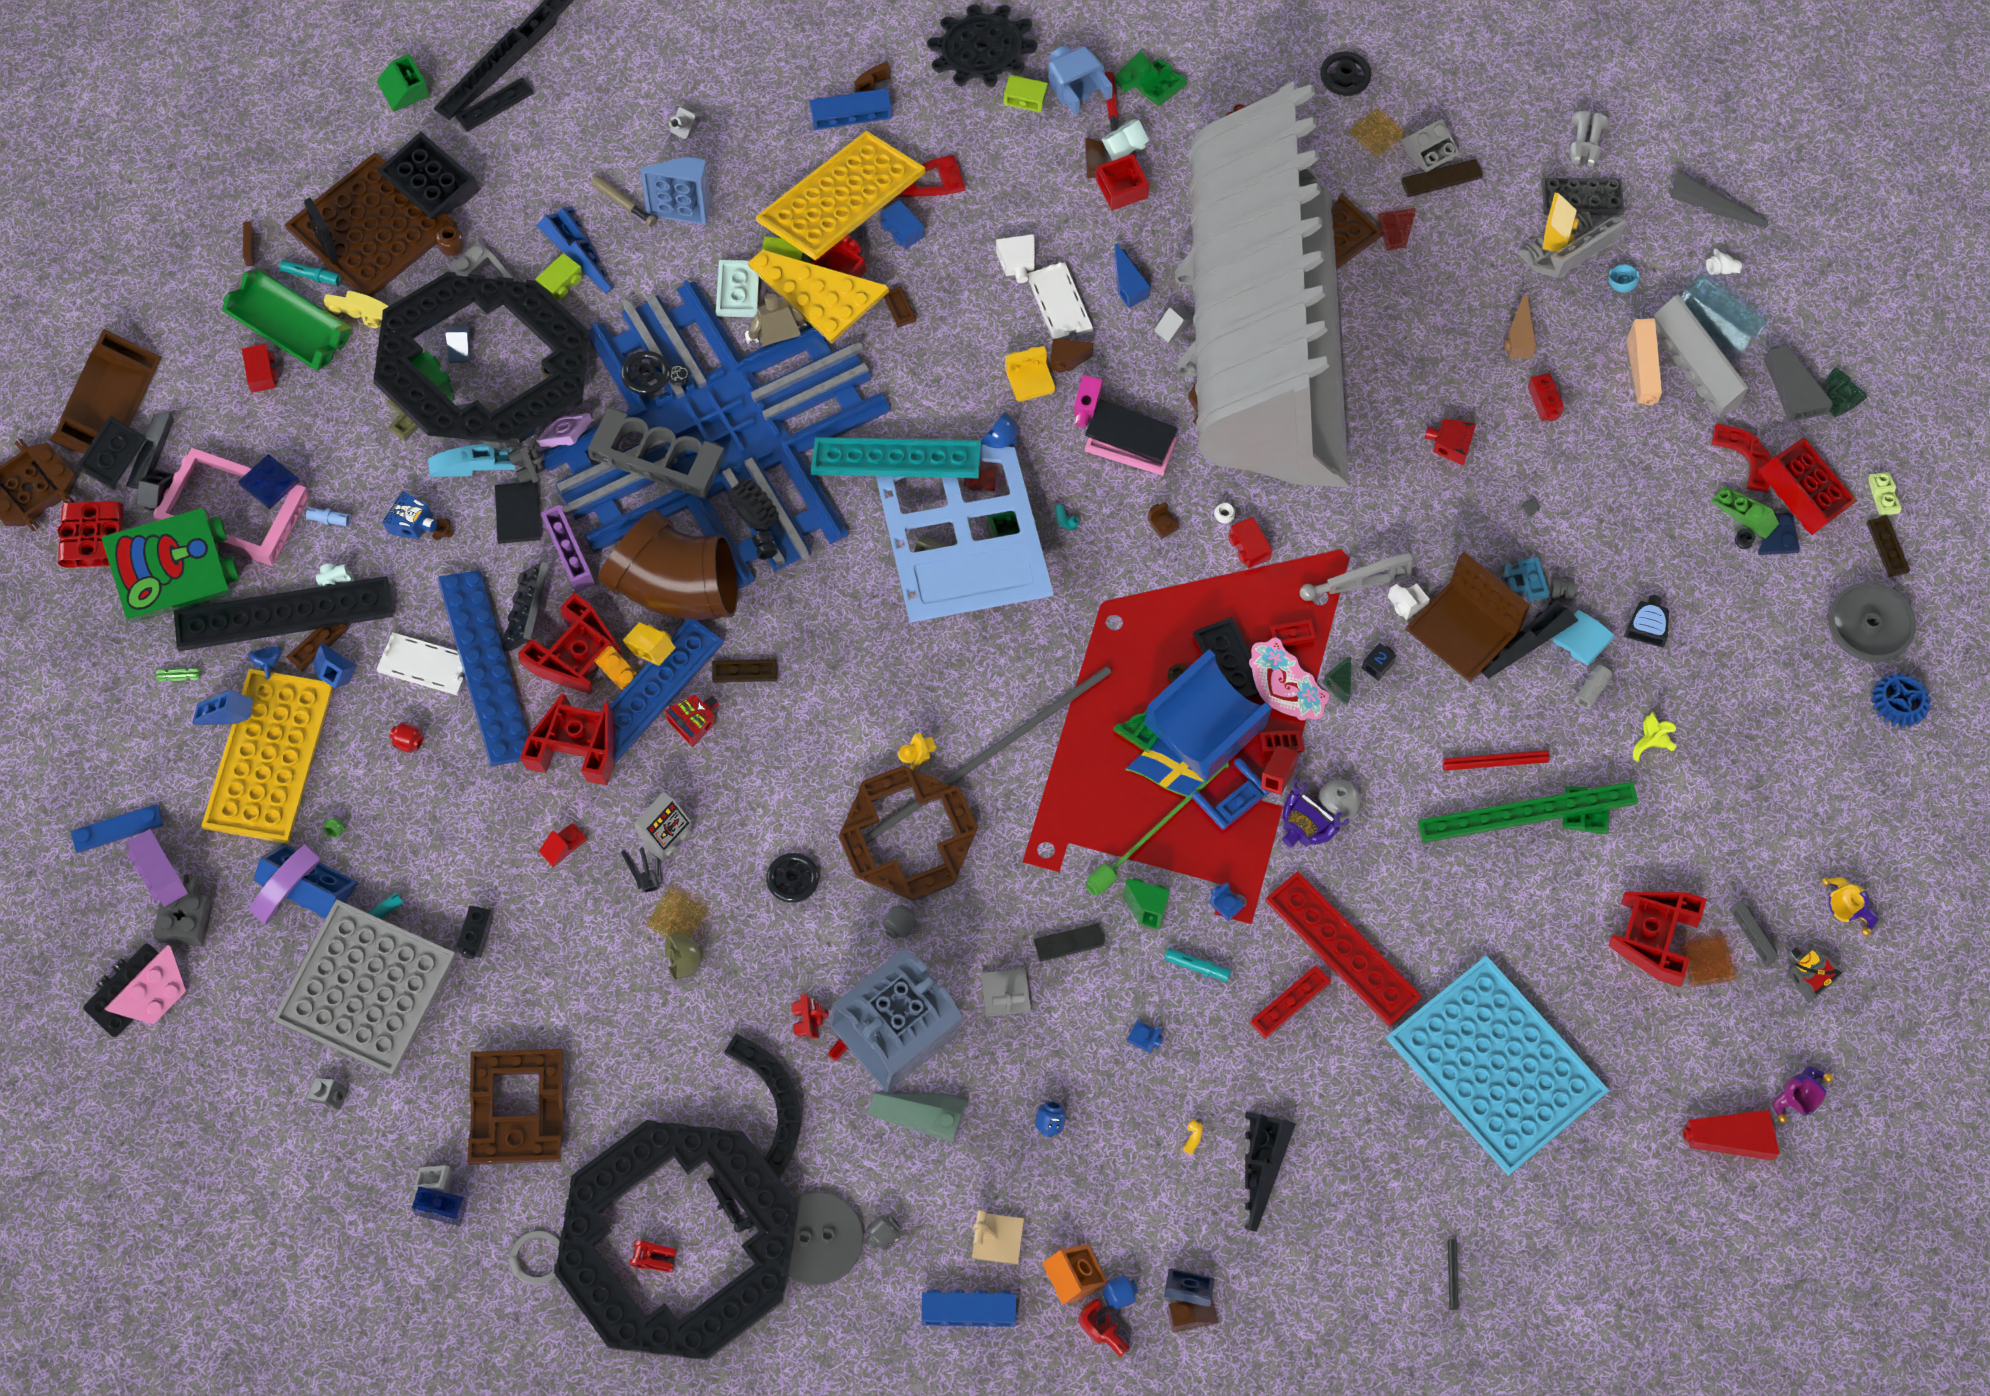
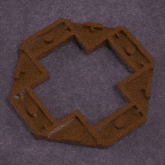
M903 765L862 782L839 834V840L855 878L915 901L955 884L978 827L960 788L944 784L936 778L926 774L922 775ZM912 788L920 807L933 801L941 800L956 836L937 843L944 864L905 879L897 859L878 867L875 866L860 830L877 824L880 821L872 802Z

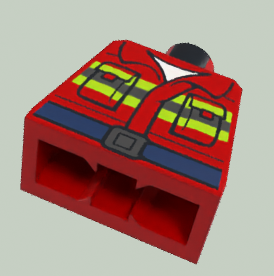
M692 695L664 711L665 717L687 743L694 747L715 724V717L712 711L719 706V703L713 696L702 702L696 695Z

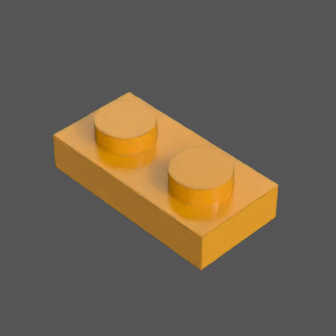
M608 646L594 660L621 691L637 675L612 646Z

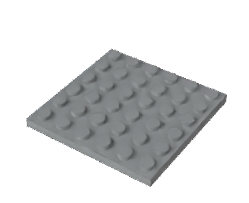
M336 899L273 1021L395 1076L457 954Z

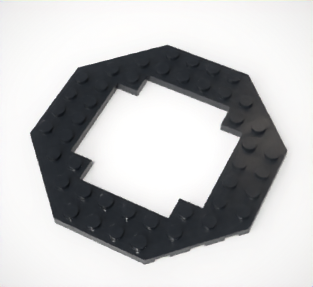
M446 272L382 311L373 384L428 436L520 444L583 404L589 330L534 280L518 282L514 281V278L497 277V279L485 278V275L468 274V276H458L455 272ZM473 302L486 314L504 305L553 351L552 354L542 359L541 363L551 376L492 413L478 400L462 410L459 409L410 362L423 354V348L413 338Z
M646 1120L571 1176L570 1191L566 1202L565 1219L560 1235L559 1252L554 1274L609 1349L707 1361L783 1303L798 1203L743 1131L720 1130V1128L694 1127L686 1124H668ZM673 1158L677 1160L687 1175L707 1161L759 1230L757 1234L741 1245L754 1265L680 1321L676 1319L665 1303L645 1317L594 1248V1245L612 1233V1230L603 1220L600 1213Z

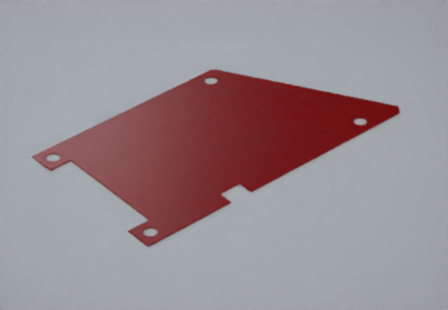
M1339 549L1104 601L1099 607L1076 687L1106 666L1110 669L1111 674L1070 703L1023 863L1060 872L1068 843L1123 857L1186 798L1183 795L1161 787L1140 774L1127 771L1126 768L1144 750L1116 733L1114 727L1119 723L1121 725L1131 720V717L1137 714H1143L1147 710L1148 705L1170 685L1167 679L1170 667L1180 664L1188 669L1202 656L1193 637V631L1233 617L1252 657L1251 649L1255 643L1271 640L1270 626L1311 619L1316 641L1287 646L1284 649L1295 656L1300 668L1313 675L1315 682H1317L1340 593L1329 594V591L1326 592L1328 595L1327 603L1317 605L1312 600H1303L1300 596V589L1305 584L1318 586L1327 583L1328 579L1345 574L1350 558L1343 550ZM1111 615H1117L1123 621L1122 627L1118 630H1111L1106 625V619ZM1261 695L1248 699L1257 705L1265 703ZM1271 707L1267 725L1261 732L1301 731V735H1303L1306 720H1299L1296 716L1282 713ZM1259 733L1228 761V768L1225 767L1199 791L1214 809L1249 780L1234 765L1236 758H1241L1262 780V773L1271 757L1262 758L1258 742ZM1292 738L1293 746H1297L1296 738ZM1284 739L1285 747L1289 746L1288 740ZM1276 740L1277 746H1280L1279 740ZM1268 741L1269 747H1272L1271 741ZM1192 798L1127 859L1222 884V886L1227 882L1230 885L1229 890L1233 894H1241L1246 899V906L1232 919L1252 925L1283 806L1260 800L1225 830H1222ZM1043 842H1049L1054 846L1055 852L1050 858H1042L1037 852L1038 846ZM1215 910L1214 915L1222 916L1218 911Z

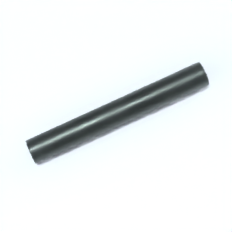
M1455 1239L1448 1240L1450 1310L1459 1309L1457 1240Z

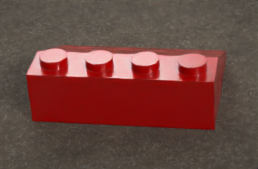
M1805 437L1775 456L1759 470L1763 479L1770 484L1777 496L1789 507L1790 512L1798 518L1804 529L1811 535L1818 532L1857 502L1855 497Z

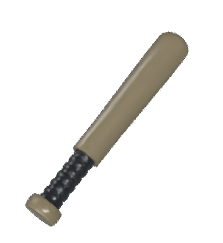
M600 176L592 178L591 185L630 213H634L646 221L648 227H652L656 223L657 218L654 215H649L640 209L636 203Z

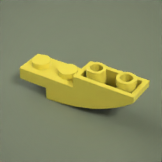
M348 291L346 297L326 294L324 298V304L330 313L334 315H339L340 313L347 314L353 318L362 317L364 325L370 328L381 326L382 311L389 307L370 296Z

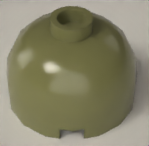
M674 934L665 939V958L669 957L670 963L673 966H668L671 977L673 979H682L693 975L700 966V959L704 958L702 947L698 946L697 942L686 934Z

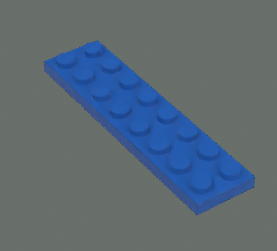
M687 619L672 636L671 642L676 648L660 666L648 662L610 704L614 713V765L724 644L723 639L698 621Z

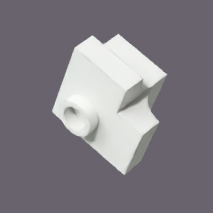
M1396 584L1390 588L1388 598L1394 604L1397 614L1403 616L1406 620L1420 613L1430 600L1418 584L1410 588H1402Z

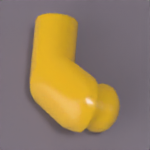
M1195 1119L1191 1120L1187 1126V1129L1192 1134L1183 1147V1151L1190 1155L1194 1153L1199 1145L1203 1132L1202 1123H1198Z

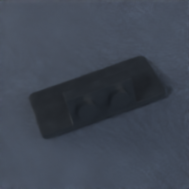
M144 944L131 958L126 957L124 960L120 958L112 966L114 970L108 976L106 974L103 975L96 982L97 987L94 989L96 993L83 1006V1010L112 1037H117L134 1019L108 1012L104 1008L158 954L150 944Z

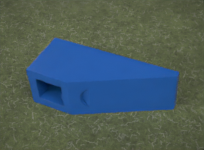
M1116 243L1114 245V263L1117 291L1127 307L1130 308L1149 298L1151 285L1146 278L1141 276L1138 266L1135 263L1132 264L1129 260L1126 250L1121 249Z

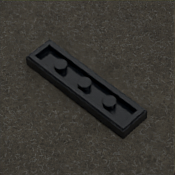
M520 78L455 115L456 119L464 130L468 132L533 95V90L523 78Z

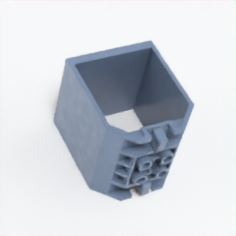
M905 948L835 1002L832 1006L829 1026L886 1093L956 1037L963 1019L943 986L940 987L927 972L928 968L923 962Z

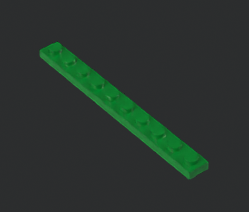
M1632 781L1418 820L1417 824L1422 843L1638 805V797Z

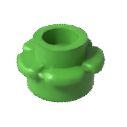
M332 818L325 821L323 830L328 836L338 838L340 834H343L345 828L339 819Z

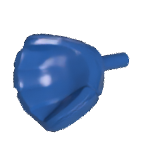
M267 647L255 652L250 651L249 658L255 666L264 669L265 679H270V669L277 664L281 655V647Z

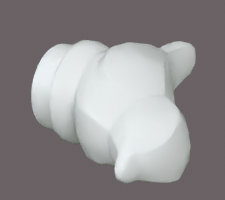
M1718 248L1714 249V256L1706 261V269L1711 275L1740 273L1742 269L1740 261L1734 260L1728 254L1721 253Z

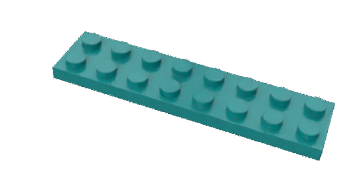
M815 437L811 474L979 478L982 445L980 440Z

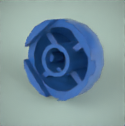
M1004 412L981 440V444L992 448L1014 447L1019 441L1016 439L1019 433L1017 422L1007 412Z

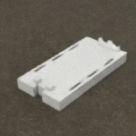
M1065 262L1052 264L1048 267H1043V269L1027 273L1028 281L1052 339L1065 340L1069 339L1070 334L1073 333L1079 336L1093 331L1091 322Z
M393 632L377 667L378 673L457 696L464 683V678H462L463 669L458 651Z

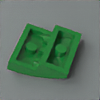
M1157 58L1152 64L1157 69L1159 76L1135 88L1150 101L1160 106L1186 86L1187 81L1185 77L1173 72L1170 64Z
M1566 786L1565 794L1588 790V787ZM1610 810L1563 818L1562 826L1570 830L1609 834Z

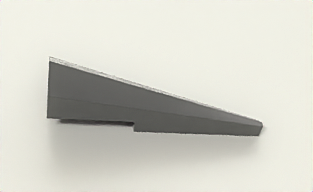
M1677 170L1670 198L1709 208L1708 213L1764 228L1767 227V220L1685 172Z

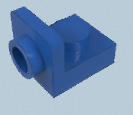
M1226 882L1223 886L1218 885L1210 893L1212 895L1210 905L1229 922L1244 908V904L1229 890L1230 885Z
M1137 1020L1127 1042L1151 1054L1153 1049H1158L1164 1037L1161 1036L1162 1028L1157 1027V1029H1154Z

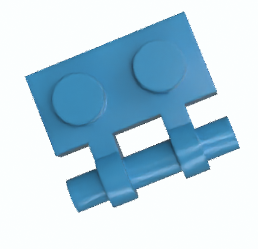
M1538 557L1517 561L1518 569L1512 570L1511 564L1502 566L1504 581H1507L1509 588L1520 597L1526 594L1528 602L1549 597L1550 593ZM1516 578H1521L1522 586H1517Z

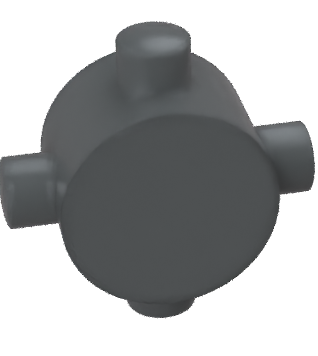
M1530 499L1525 505L1522 504L1521 506L1530 517L1536 511H1540V507H1538L1533 499Z

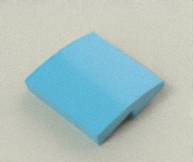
M1578 610L1574 615L1579 621L1552 639L1556 645L1570 651L1574 659L1589 666L1615 637L1613 633L1597 620Z

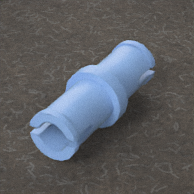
M309 506L306 511L307 520L324 522L325 525L336 524L348 527L351 522L350 514L334 512L333 509L329 508L323 510Z

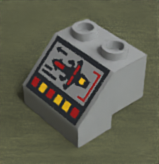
M663 792L635 822V832L642 837L643 847L664 862L667 857H672L678 849L677 846L682 841L685 842L692 834L690 819L675 800Z

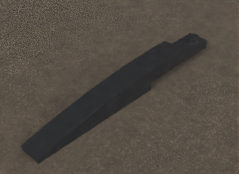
M544 0L517 29L512 27L434 107V110L447 120L452 119L537 44L557 24L556 18L574 0Z

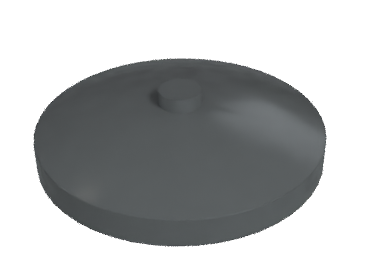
M1864 582L1844 589L1837 596L1830 608L1829 628L1836 643L1846 653L1862 661L1879 663L1895 659L1905 652L1914 638L1916 619L1910 604L1900 593L1882 584Z

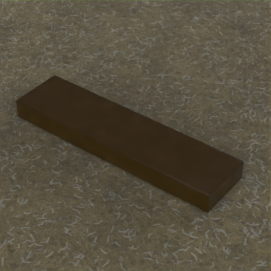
M1473 159L1403 177L1401 183L1409 198L1482 179L1483 174L1477 160Z

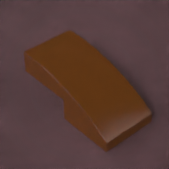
M888 62L874 66L854 81L855 92L873 91L874 83L890 79V66Z

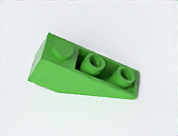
M1726 486L1712 499L1715 505L1740 524L1765 539L1779 525L1773 509Z

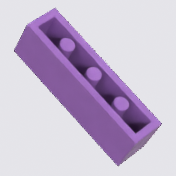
M558 505L541 512V516L575 592L577 593L595 585L561 506Z
M151 829L126 842L130 848V851L127 853L133 863L138 862L134 866L140 876H142L141 878L155 902L160 900L165 907L188 894Z

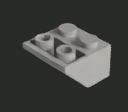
M1443 119L1435 121L1401 139L1408 156L1425 172L1460 154Z

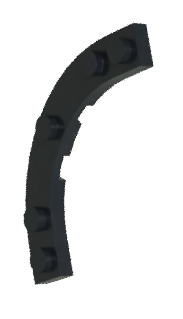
M735 1033L724 1054L756 1073L769 1088L776 1105L778 1120L776 1133L764 1159L777 1177L781 1179L798 1144L801 1123L798 1097L789 1075L777 1060L765 1049Z

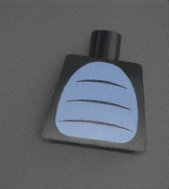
M1650 595L1648 603L1644 601L1639 602L1624 637L1661 648L1664 647L1668 638L1669 609L1660 606L1662 599L1659 596Z

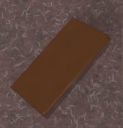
M1085 138L1087 178H1096V167L1106 163L1105 146L1103 142Z

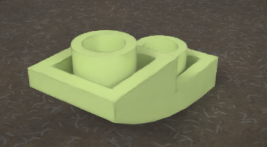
M1890 473L1870 474L1868 477L1879 515L1885 516L1900 513L1902 507L1895 494L1896 485Z

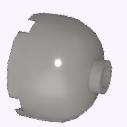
M1335 779L1322 786L1317 796V804L1332 817L1339 812L1344 813L1340 817V822H1344L1346 818H1349L1350 821L1359 811L1360 794L1352 783L1342 779Z

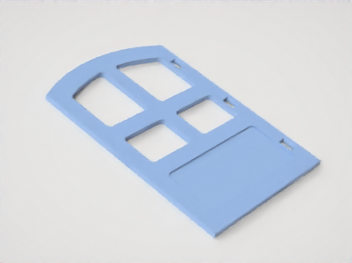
M981 444L980 461L996 462L1003 465L1010 494L1007 496L965 503L962 500L957 478L941 477L948 502L946 507L902 514L894 483L904 477L876 476L909 623L1054 596L1035 526V519L1031 511L1014 447L992 448ZM892 490L893 497L886 498L885 491ZM1006 511L1015 512L1020 530L1018 534L980 541L972 539L968 524L969 518ZM946 522L953 524L957 539L956 545L915 553L910 552L905 533L906 530ZM904 540L905 547L898 548L896 541ZM915 591L917 598L910 600L908 592Z

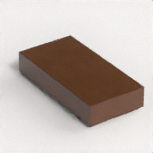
M251 221L243 223V258L246 266H254L255 231Z
M902 287L889 290L883 298L897 328L916 322L915 314Z

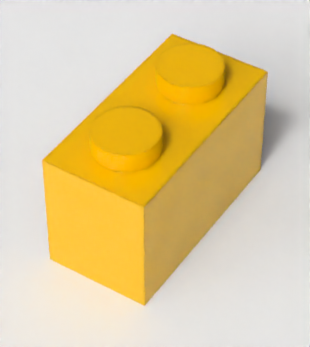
M640 622L623 639V642L633 655L657 666H660L676 648L671 642L672 637L666 631H659L650 624L647 626Z

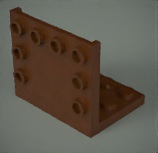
M1463 552L1458 557L1450 583L1406 626L1405 630L1471 683L1520 633L1530 604L1467 553Z

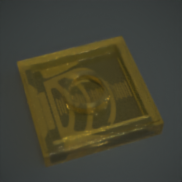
M1378 108L1350 129L1349 132L1376 158L1405 136V132Z
M669 889L646 923V927L664 937L674 934L692 936L708 910Z

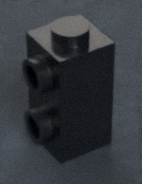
M469 905L457 944L461 956L467 959L482 957L494 918L490 909Z

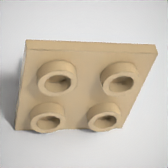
M981 1210L977 1211L976 1224H973L975 1233L972 1259L1018 1265L1024 1218L987 1214L986 1211Z

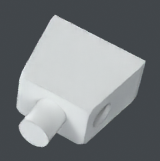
M1034 234L997 239L996 253L1005 275H1015L1018 283L1027 282V273L1034 271Z

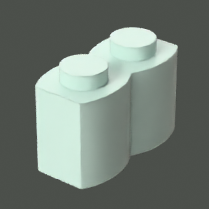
M1139 119L1127 122L1101 139L1112 160L1125 157L1132 151L1138 152L1146 147L1145 144L1149 141Z

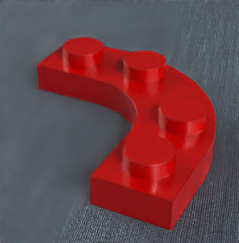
M1716 423L1711 445L1740 452L1749 463L1747 489L1768 493L1770 484L1763 479L1759 470L1771 461L1769 451L1765 450L1759 439L1752 433L1740 428Z

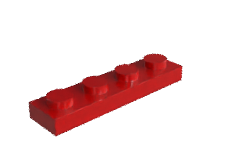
M1315 965L1254 1017L1250 1024L1266 1040L1330 985L1331 980Z

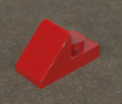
M572 822L558 834L553 830L540 848L539 853L554 867L586 842L587 838Z

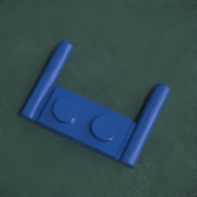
M1236 758L1234 765L1249 780L1218 804L1215 809L1198 791L1192 794V798L1222 830H1225L1270 793V791L1261 789L1262 780L1241 758Z

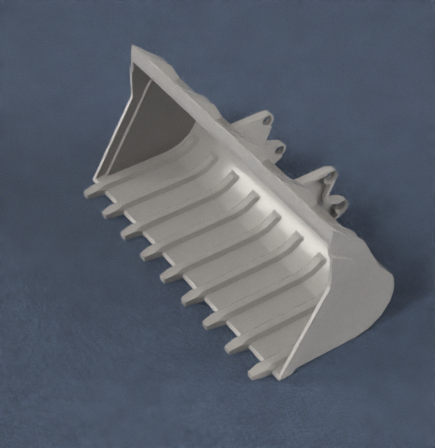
M1293 81L1280 87L1279 92L1210 123L1197 132L1190 143L1188 156L1191 169L1189 190L1192 202L1190 224L1192 226L1193 248L1176 269L1175 281L1179 284H1186V286L1192 285L1195 303L1193 323L1196 340L1179 359L1177 372L1182 377L1197 376V383L1195 385L1198 404L1196 427L1198 429L1199 450L1207 460L1220 467L1254 471L1297 485L1349 487L1334 223L1331 208L1333 207L1332 195L1319 181V177L1309 168L1319 160L1318 152L1311 150L1298 154L1297 139L1315 129L1317 121L1314 117L1296 121L1295 107L1314 96L1315 88L1312 85L1294 89Z

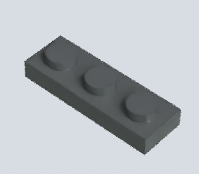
M1743 900L1735 903L1730 912L1765 967L1773 964L1778 958L1776 947L1768 941L1763 927L1757 924L1753 918L1751 908L1745 905Z

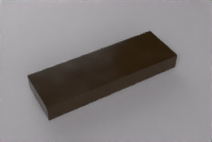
M1888 516L1868 520L1866 524L1888 577L1909 573V566Z
M777 659L712 661V683L777 681Z

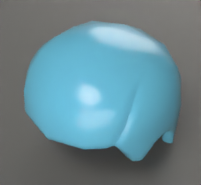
M1627 264L1617 265L1610 269L1608 276L1609 285L1614 291L1628 293L1637 286L1639 272L1633 266Z

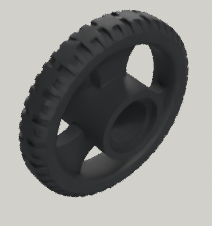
M1349 51L1337 52L1328 56L1322 63L1320 70L1321 81L1329 91L1334 94L1336 93V95L1354 96V94L1357 95L1367 88L1371 79V68L1368 62L1358 54ZM1340 61L1337 65L1336 73H1327L1331 64ZM1356 64L1362 68L1363 76L1356 74Z

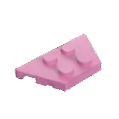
M166 945L104 1009L108 1012L155 1024L186 992L171 947Z

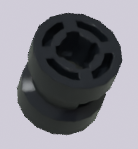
M761 531L752 537L753 544L757 547V556L761 560L770 559L778 553L777 546L773 543L774 537L771 531Z

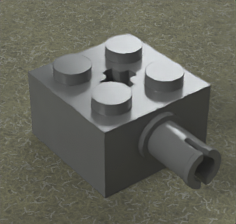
M189 874L184 875L183 885L188 894L165 907L160 901L153 934L158 942L203 947L212 904L207 896L194 895L199 879L197 876L191 875L189 878Z

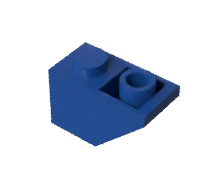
M323 643L320 644L313 661L318 678L333 688L348 684L357 666Z

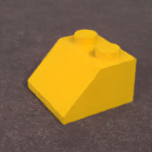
M1555 193L1542 248L1558 252L1574 241L1575 234H1572V230H1577L1579 219L1575 218L1577 210L1559 193Z

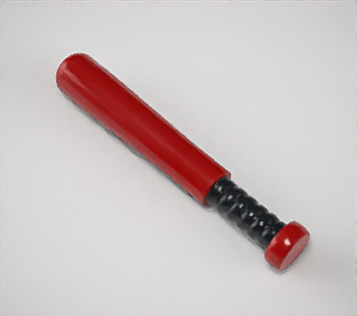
M1108 71L1104 74L1112 84V98L1106 99L1108 119L1110 120L1111 131L1113 132L1119 128L1115 78L1114 74Z

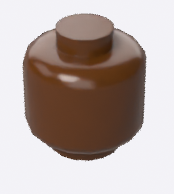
M445 226L437 232L436 242L441 253L447 256H454L462 251L464 240L461 231L457 227Z

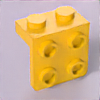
M1045 346L1032 347L1026 351L1012 352L1005 356V371L1016 401L1022 402L1055 392V385L1046 364L1047 351Z

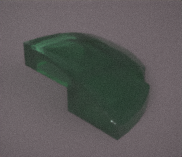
M1837 367L1832 370L1824 383V389H1827V396L1833 404L1829 412L1834 417L1850 411L1867 398L1866 392L1853 384L1851 378Z

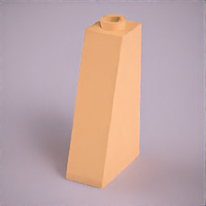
M1655 318L1634 319L1626 341L1637 403L1653 405L1658 403L1662 394Z

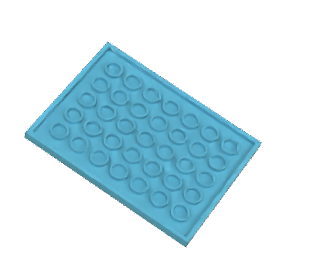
M1487 955L1386 1037L1387 1041L1508 1177L1610 1091Z

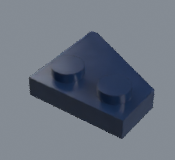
M1775 514L1779 525L1766 539L1763 538L1758 555L1799 553L1800 548L1793 514Z

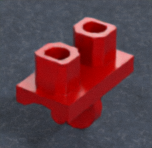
M808 994L800 995L801 1000L791 1003L793 1015L796 1017L802 1016L803 1018L802 1022L794 1023V1034L798 1037L808 1036L811 1039L819 1038L818 1026H823V1019L829 1016V1011L822 1009L821 1003H815L814 999L808 998Z

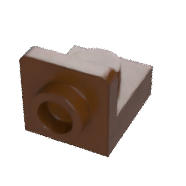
M1166 502L1151 507L1148 513V522L1161 539L1179 529L1178 523L1168 511V504Z

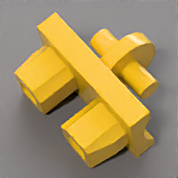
M921 733L915 734L909 745H903L898 750L899 759L904 763H911L912 771L918 770L922 763L929 761V752H934L936 749L933 737L923 738Z

